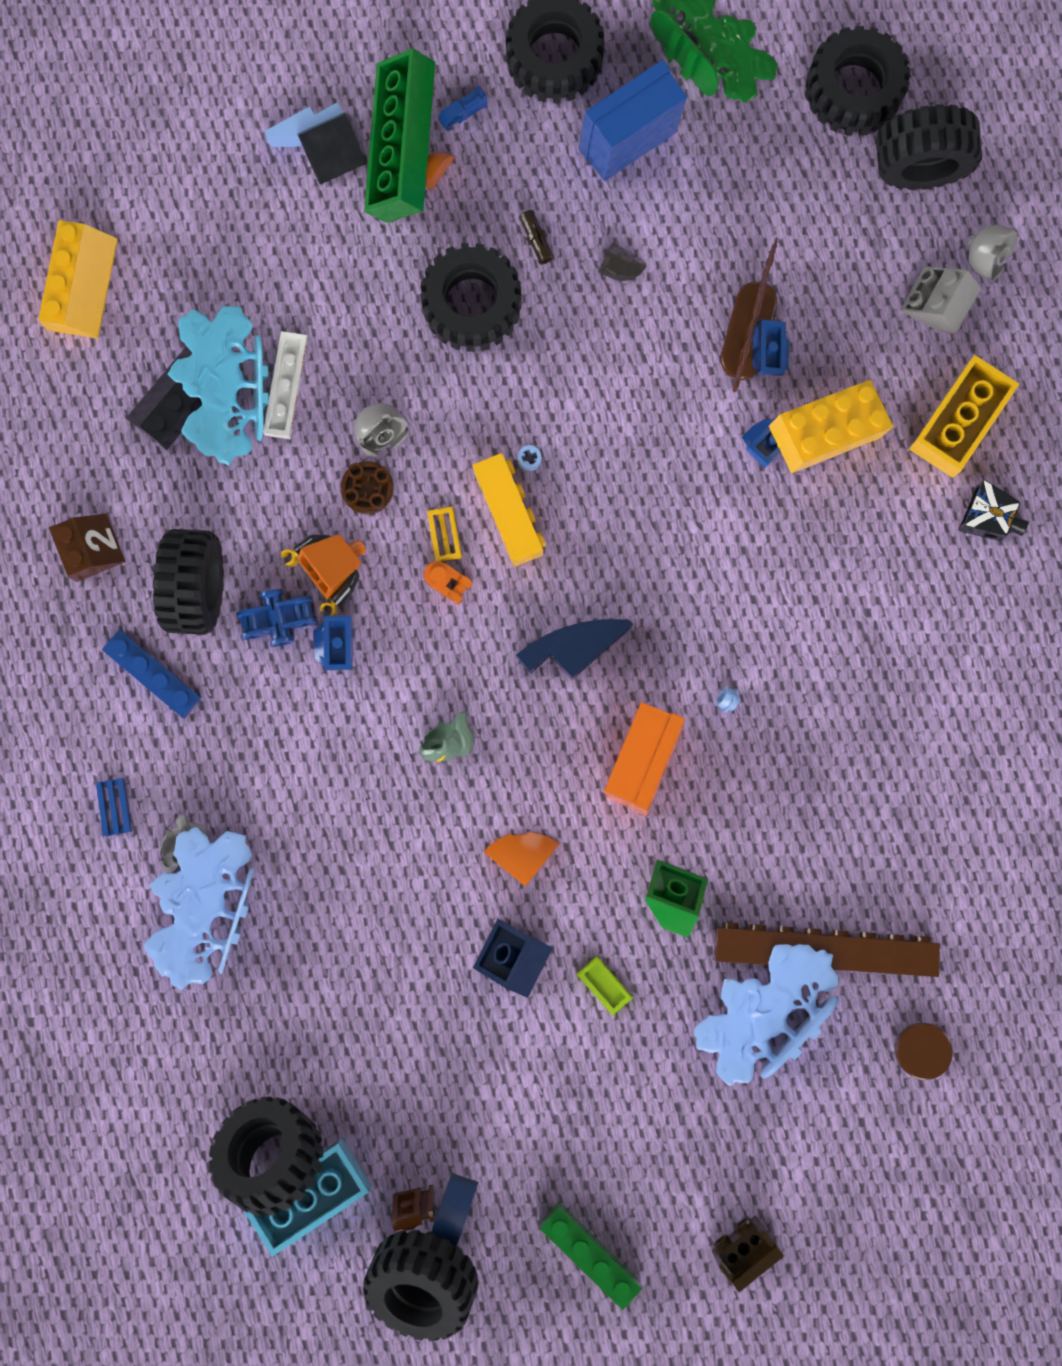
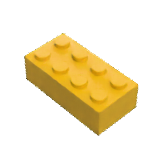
M974 355L958 375L909 450L954 478L962 471L1019 386V383Z
M871 379L782 413L769 425L791 474L877 440L894 427Z

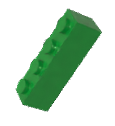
M559 1201L540 1221V1230L622 1310L642 1290L640 1280Z

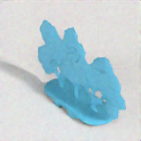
M223 306L213 321H209L205 314L193 309L187 315H183L178 321L180 340L187 345L192 354L188 358L177 359L167 375L175 382L182 383L183 390L188 396L199 397L202 400V406L187 417L182 428V434L190 442L196 444L197 449L204 456H216L219 463L230 465L235 456H246L252 450V442L243 431L250 419L254 420L256 439L258 441L262 440L263 409L269 404L268 393L263 392V382L268 377V366L262 365V342L260 335L254 338L253 352H249L243 345L244 338L251 332L253 323L246 315L242 314L241 307ZM232 347H238L240 352H233ZM248 359H253V381H246L239 368V364ZM240 388H253L254 409L244 410L239 406L236 394ZM231 407H237L239 412H233ZM241 415L243 418H238L239 424L230 428L228 421L234 416ZM240 429V435L235 436L233 432Z

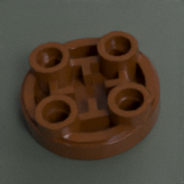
M364 461L351 464L341 480L340 488L343 500L350 509L360 514L370 515L382 511L388 506L394 494V483L389 471L375 462Z
M920 1022L906 1027L898 1036L894 1046L898 1064L907 1074L916 1079H935L946 1072L952 1061L953 1049L949 1037L942 1029L929 1023Z

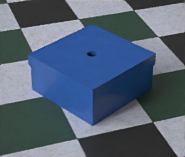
M663 59L585 111L579 150L585 159L589 160L604 182L676 134L687 96L671 75V70Z

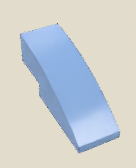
M335 103L314 115L309 106L264 132L271 147L302 146L297 133L343 113L339 104Z

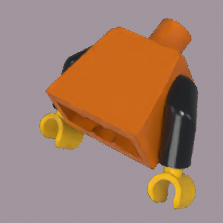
M312 534L295 545L293 551L289 549L283 550L281 557L285 558L292 554L291 561L285 565L295 567L299 562L326 599L331 597V602L323 603L320 606V612L329 605L332 608V613L329 616H336L337 606H341L354 592L360 577L358 570L361 566V561L358 557L366 553V549L359 539L347 544L341 535L331 537L330 535Z

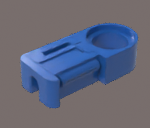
M477 86L474 91L459 101L456 100L443 109L438 116V121L446 131H450L451 126L457 122L459 124L488 105L486 94L480 86Z

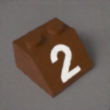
M106 513L74 517L49 527L67 577L75 582L126 562Z

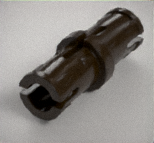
M534 210L523 212L519 216V220L527 234L526 240L528 245H532L540 265L551 262L555 256L546 240L547 234L544 229H541Z

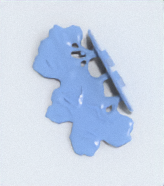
M198 827L192 828L188 832L183 831L179 833L176 838L173 855L178 860L181 871L177 873L164 872L149 884L153 893L156 896H160V906L163 912L173 915L175 921L171 926L156 931L146 941L144 948L148 956L154 960L155 968L159 974L170 977L172 986L178 987L179 990H182L189 983L203 984L210 980L212 971L207 958L218 949L222 952L218 969L219 973L222 974L231 943L235 945L238 943L241 927L237 926L240 917H246L249 908V900L245 898L254 868L249 869L245 883L239 882L235 875L238 868L246 864L252 857L249 846L245 844V835L227 831L214 843H209L207 835L200 831ZM222 874H229L230 881L222 878ZM238 889L242 893L236 912L226 910L225 891ZM217 916L233 920L228 938L225 940L215 939L211 934L210 926L212 920ZM204 932L209 935V939L203 938ZM210 943V947L205 946L206 951L194 953L193 949L196 945ZM200 956L204 957L202 962L199 963L196 961V958Z
M788 944L775 945L768 962L771 973L770 983L762 985L758 979H746L743 983H739L735 979H724L721 999L728 1007V1013L718 1016L709 1015L696 1026L694 1036L697 1038L696 1045L699 1050L719 1053L716 1073L728 1086L733 1085L735 1082L740 1084L750 1083L754 1077V1064L758 1058H768L761 1069V1077L765 1079L771 1076L790 1057L794 1060L797 1059L802 1053L799 1047L810 1036L815 1040L822 1032L818 1027L834 1011L840 1000L838 996H831L816 1007L818 992L831 991L839 984L838 974L831 967L833 954L827 953L825 950L816 952L808 944H798L796 946ZM814 982L819 985L816 991L813 989ZM805 984L808 985L811 996H807L809 1000L807 1003L801 994V988ZM799 999L802 1005H795L793 1001ZM794 1009H806L809 1016L795 1031L792 1030L786 1022L788 1014ZM786 1033L789 1037L772 1053L768 1042L770 1038ZM753 1046H756V1047H758L761 1051L758 1052V1053H755V1052L752 1050V1047H753Z

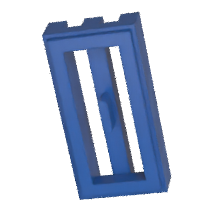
M125 778L96 782L103 836L132 832ZM115 785H118L124 828H120ZM104 787H107L113 825L112 830H110Z

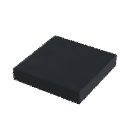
M345 112L297 133L320 185L367 164Z

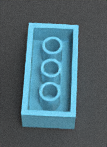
M343 1138L323 1150V1158H319V1162L322 1163L320 1173L315 1174L314 1179L316 1181L312 1188H307L304 1192L306 1196L301 1201L295 1200L293 1207L286 1211L280 1208L278 1214L271 1216L266 1213L263 1216H257L250 1212H245L272 1257L369 1193L372 1185Z

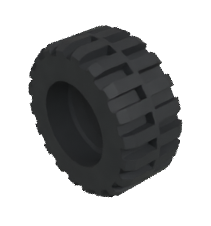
M528 0L526 7L521 5L516 10V16H512L508 23L509 29L506 31L505 37L506 63H508L509 74L511 77H514L516 86L519 89L525 86L526 95L532 97L534 94H537L538 101L546 102V98H553V103H561V98L566 97L567 101L575 99L577 92L580 95L588 91V83L591 86L594 85L603 66L604 30L603 26L600 25V19L594 12L591 14V7L585 2L581 5L579 0ZM559 33L574 40L579 47V51L569 60L551 63L538 58L532 52L531 46L541 36Z
M855 26L854 30L846 27L840 30L839 35L833 33L828 36L826 42H822L818 47L806 79V98L808 102L812 101L810 105L812 113L820 114L818 121L823 125L826 122L831 124L830 130L837 132L838 128L845 130L844 135L852 136L854 131H858L859 136L867 135L870 128L873 132L880 130L887 120L891 121L898 112L910 85L911 68L907 66L909 63L907 54H901L903 47L897 41L895 43L892 42L891 35L886 32L883 35L878 32L877 28L873 27L870 30L864 29V26ZM855 65L864 67L875 75L880 85V91L869 96L853 95L839 85L835 72L845 66Z
M936 104L932 107L927 105L920 107V109L907 110L901 115L897 114L891 121L887 120L876 135L879 176L889 186H895L898 189L907 188L908 190L919 188L924 190L930 187L938 188L944 186V184H952L958 182V179L968 177L970 173L977 169L982 160L980 122L978 117L972 111H969L968 108H959L957 105L951 104L949 106Z
M463 243L460 249L455 250L454 246L446 249V255L438 254L434 258V266L428 265L426 268V278H422L420 286L422 309L429 329L433 334H438V339L446 344L449 341L451 342V347L460 350L461 346H466L467 352H474V347L481 346L483 351L490 349L489 343L494 341L498 345L503 342L504 334L509 336L514 330L513 324L518 323L520 309L522 308L521 282L518 281V273L515 267L510 266V260L505 255L500 258L498 250L493 247L489 251L485 250L484 244L476 243V247H469V243ZM463 280H482L495 290L496 302L487 312L472 317L462 316L451 310L447 304V294L451 288Z
M171 529L164 533L158 544L159 549L156 551V562L153 569V603L155 604L154 612L157 616V622L167 633L206 635L212 632L217 625L224 589V561L221 553L222 547L219 544L220 540L211 531Z
M271 1096L261 1097L260 1102L257 1099L246 1102L247 1106H239L233 1110L234 1114L230 1118L226 1117L221 1123L223 1124L221 1130L216 1131L213 1140H215L214 1146H210L209 1156L212 1158L208 1162L209 1172L212 1174L211 1181L218 1189V1192L240 1209L257 1216H263L265 1213L269 1216L278 1214L280 1208L286 1211L293 1207L295 1200L301 1201L306 1196L304 1192L307 1188H312L316 1181L314 1176L316 1173H320L322 1166L319 1158H323V1146L320 1145L322 1137L316 1129L315 1123L292 1103L279 1097L273 1099ZM282 1135V1149L276 1162L266 1172L250 1177V1164L256 1150L269 1138Z
M404 1230L395 1233V1235L388 1236L377 1247L363 1281V1294L369 1310H373L374 1316L379 1321L385 1322V1326L389 1329H395L400 1332V1335L405 1337L407 1335L413 1336L416 1340L428 1339L429 1341H437L440 1337L444 1340L455 1335L466 1324L478 1290L479 1281L472 1260L468 1255L463 1254V1250L458 1245L454 1246L450 1243L449 1239L436 1237L435 1233L432 1232L420 1233V1230H411L407 1233Z

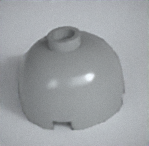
M989 225L979 231L977 235H973L967 244V250H969V263L974 272L986 279L995 281L1005 268L999 266L1005 261L1007 255L1012 256L1017 242V232L1006 226Z
M385 403L373 404L364 408L357 416L354 423L355 439L366 455L379 456L377 453L379 450L390 445V450H392L405 440L407 436L405 429L406 426L408 427V423L394 406Z

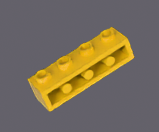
M500 453L473 464V472L513 567L543 556L542 548L546 544L541 532L536 533L532 523H535L536 520L531 508H525L522 499L526 497L521 484L515 485L512 477L515 474V470L511 460H505L503 454Z

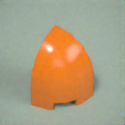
M443 152L428 155L426 187L431 190L434 189L453 161V155Z

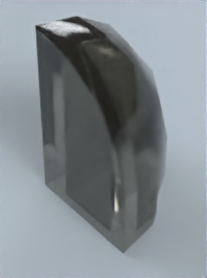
M611 243L598 272L611 279L627 281L639 276L646 268V263L635 254Z

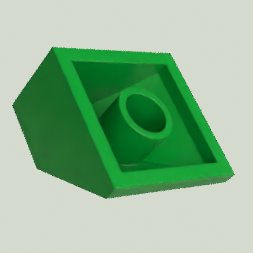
M657 859L645 901L662 928L687 938L689 937L700 914L708 879Z

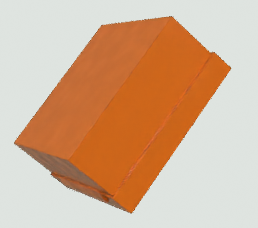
M643 702L640 703L605 787L604 793L607 799L629 807L639 814L648 816L682 734L685 723L684 717L674 713H667Z

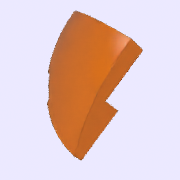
M534 832L518 835L509 834L493 842L486 848L484 853L526 887L559 846V843L548 836Z

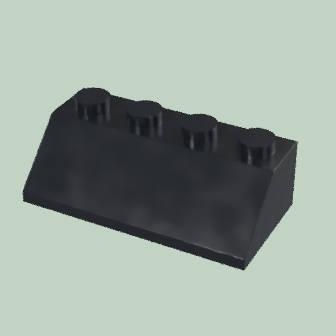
M187 346L126 417L130 423L166 451L182 433L187 417L202 406V400L199 397L188 396L183 390V384L175 382L167 375L177 359L190 357L192 352Z

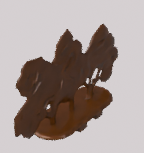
M777 237L769 251L761 281L745 284L739 290L721 352L722 368L728 376L734 378L732 387L734 393L738 390L740 380L752 378L756 374L752 363L753 336L757 322L761 319L773 321L775 317L778 298L775 290L767 284V280L777 248Z

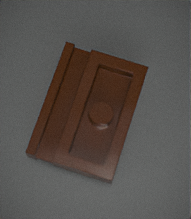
M433 1184L428 1185V1190L421 1191L419 1187L393 1194L391 1221L394 1231L412 1230L418 1225H422V1220L430 1219V1222H435V1193Z

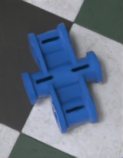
M273 589L260 593L259 596L263 600L264 606L245 609L236 613V617L240 619L243 632L241 640H250L271 634L272 641H270V647H279L293 643L294 639L290 637L289 630L317 624V618L313 617L311 608L312 596H302L282 601V595H284L282 589Z

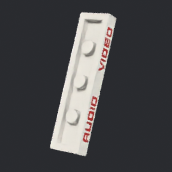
M281 331L263 430L265 436L291 439L308 344L307 335Z

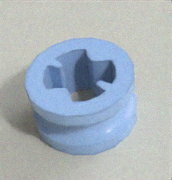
M524 446L518 453V464L526 471L537 469L541 464V452L535 446ZM530 452L531 455L537 456V459L534 458L533 464H529L528 461L523 462L522 458H525V453Z

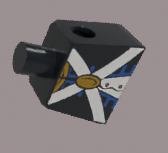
M982 480L976 486L958 531L1001 541L1008 535L1009 531L1022 536L1028 527L1029 521L1016 516L1020 506V502L990 482Z

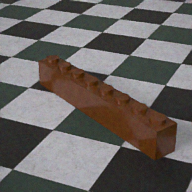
M722 922V927H715L713 960L716 962L769 965L768 962L775 945L788 944L796 946L798 944H808L816 952L825 950L827 953L833 954L831 963L833 970L939 977L940 943L932 942V937L915 936L914 941L904 940V935L887 934V939L876 938V933L860 932L859 937L849 936V931L832 930V935L821 934V929L805 928L804 933H795L794 927L777 926V931H766V925L750 924L749 929H739V923Z

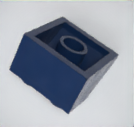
M497 919L473 969L504 988L528 998L553 948Z

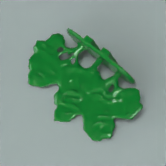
M653 0L652 5L656 11L651 15V30L656 39L666 49L664 56L669 62L674 59L682 68L681 76L686 81L691 78L705 95L712 96L717 92L719 76L724 81V93L728 98L740 99L743 103H747L758 95L756 78L761 80L775 79L776 70H778L777 62L766 51L749 46V42L756 36L752 20L742 19L739 21L729 15H724L720 19L715 18L712 15L715 0ZM671 8H675L674 14L670 12ZM679 11L685 14V20L681 25L678 24L680 20L676 19ZM686 24L692 26L689 29L684 28ZM684 31H688L696 37L697 45L693 43ZM725 67L727 71L721 73L719 69Z

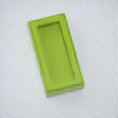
M597 955L576 973L612 1016L633 999V996Z

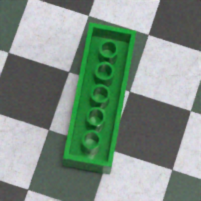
M414 48L377 63L364 212L384 222L395 221L423 212L435 61Z

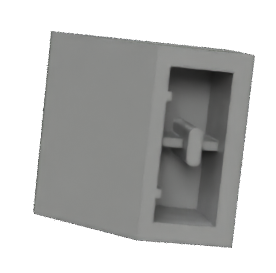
M924 266L900 311L937 331L957 333L981 288L968 270Z

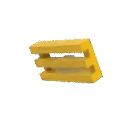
M453 506L428 510L427 515L435 561L448 562L462 559ZM449 513L456 553L453 554L450 553L444 514ZM435 515L439 516L445 555L440 556L433 517Z

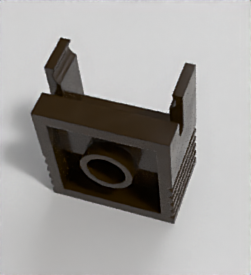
M756 1216L751 1219L749 1217L742 1219L736 1225L737 1230L728 1237L725 1234L714 1243L715 1248L712 1250L718 1267L739 1293L784 1257L776 1242ZM740 1243H746L744 1248L738 1249Z

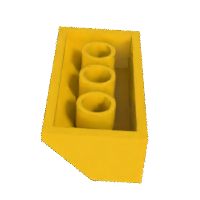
M58 220L38 321L47 331L92 338L99 337L118 242L117 238L86 224Z

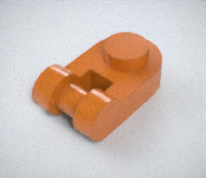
M441 561L427 564L423 571L425 583L457 605L462 601V594L466 588L469 589L473 583L469 578ZM450 579L457 582L453 590L446 587Z

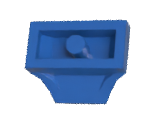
M763 319L757 322L753 336L752 363L756 374L783 376L785 375V370L789 369L790 341L786 337V322Z
M776 418L760 421L741 437L747 445L746 450L764 468L769 466L781 454L769 428V425Z
M324 616L323 623L313 630L315 660L323 665L325 671L353 670L352 616Z

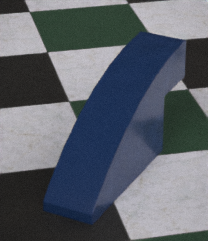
M600 619L569 625L534 641L516 655V659L531 674L551 657L566 675L573 680L632 628L633 623L630 620Z
M451 1172L431 1230L432 1233H435L436 1237H445L450 1240L452 1245H458L479 1182Z

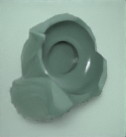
M465 711L456 713L453 722L444 724L442 721H439L438 725L424 736L423 744L419 747V755L428 762L440 763L450 761L456 756L463 757L471 753L475 740L473 731L467 723L468 713Z

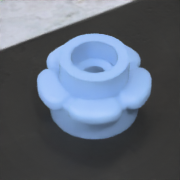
M725 687L716 700V705L722 708V712L733 711L740 701V697L737 696L738 690Z

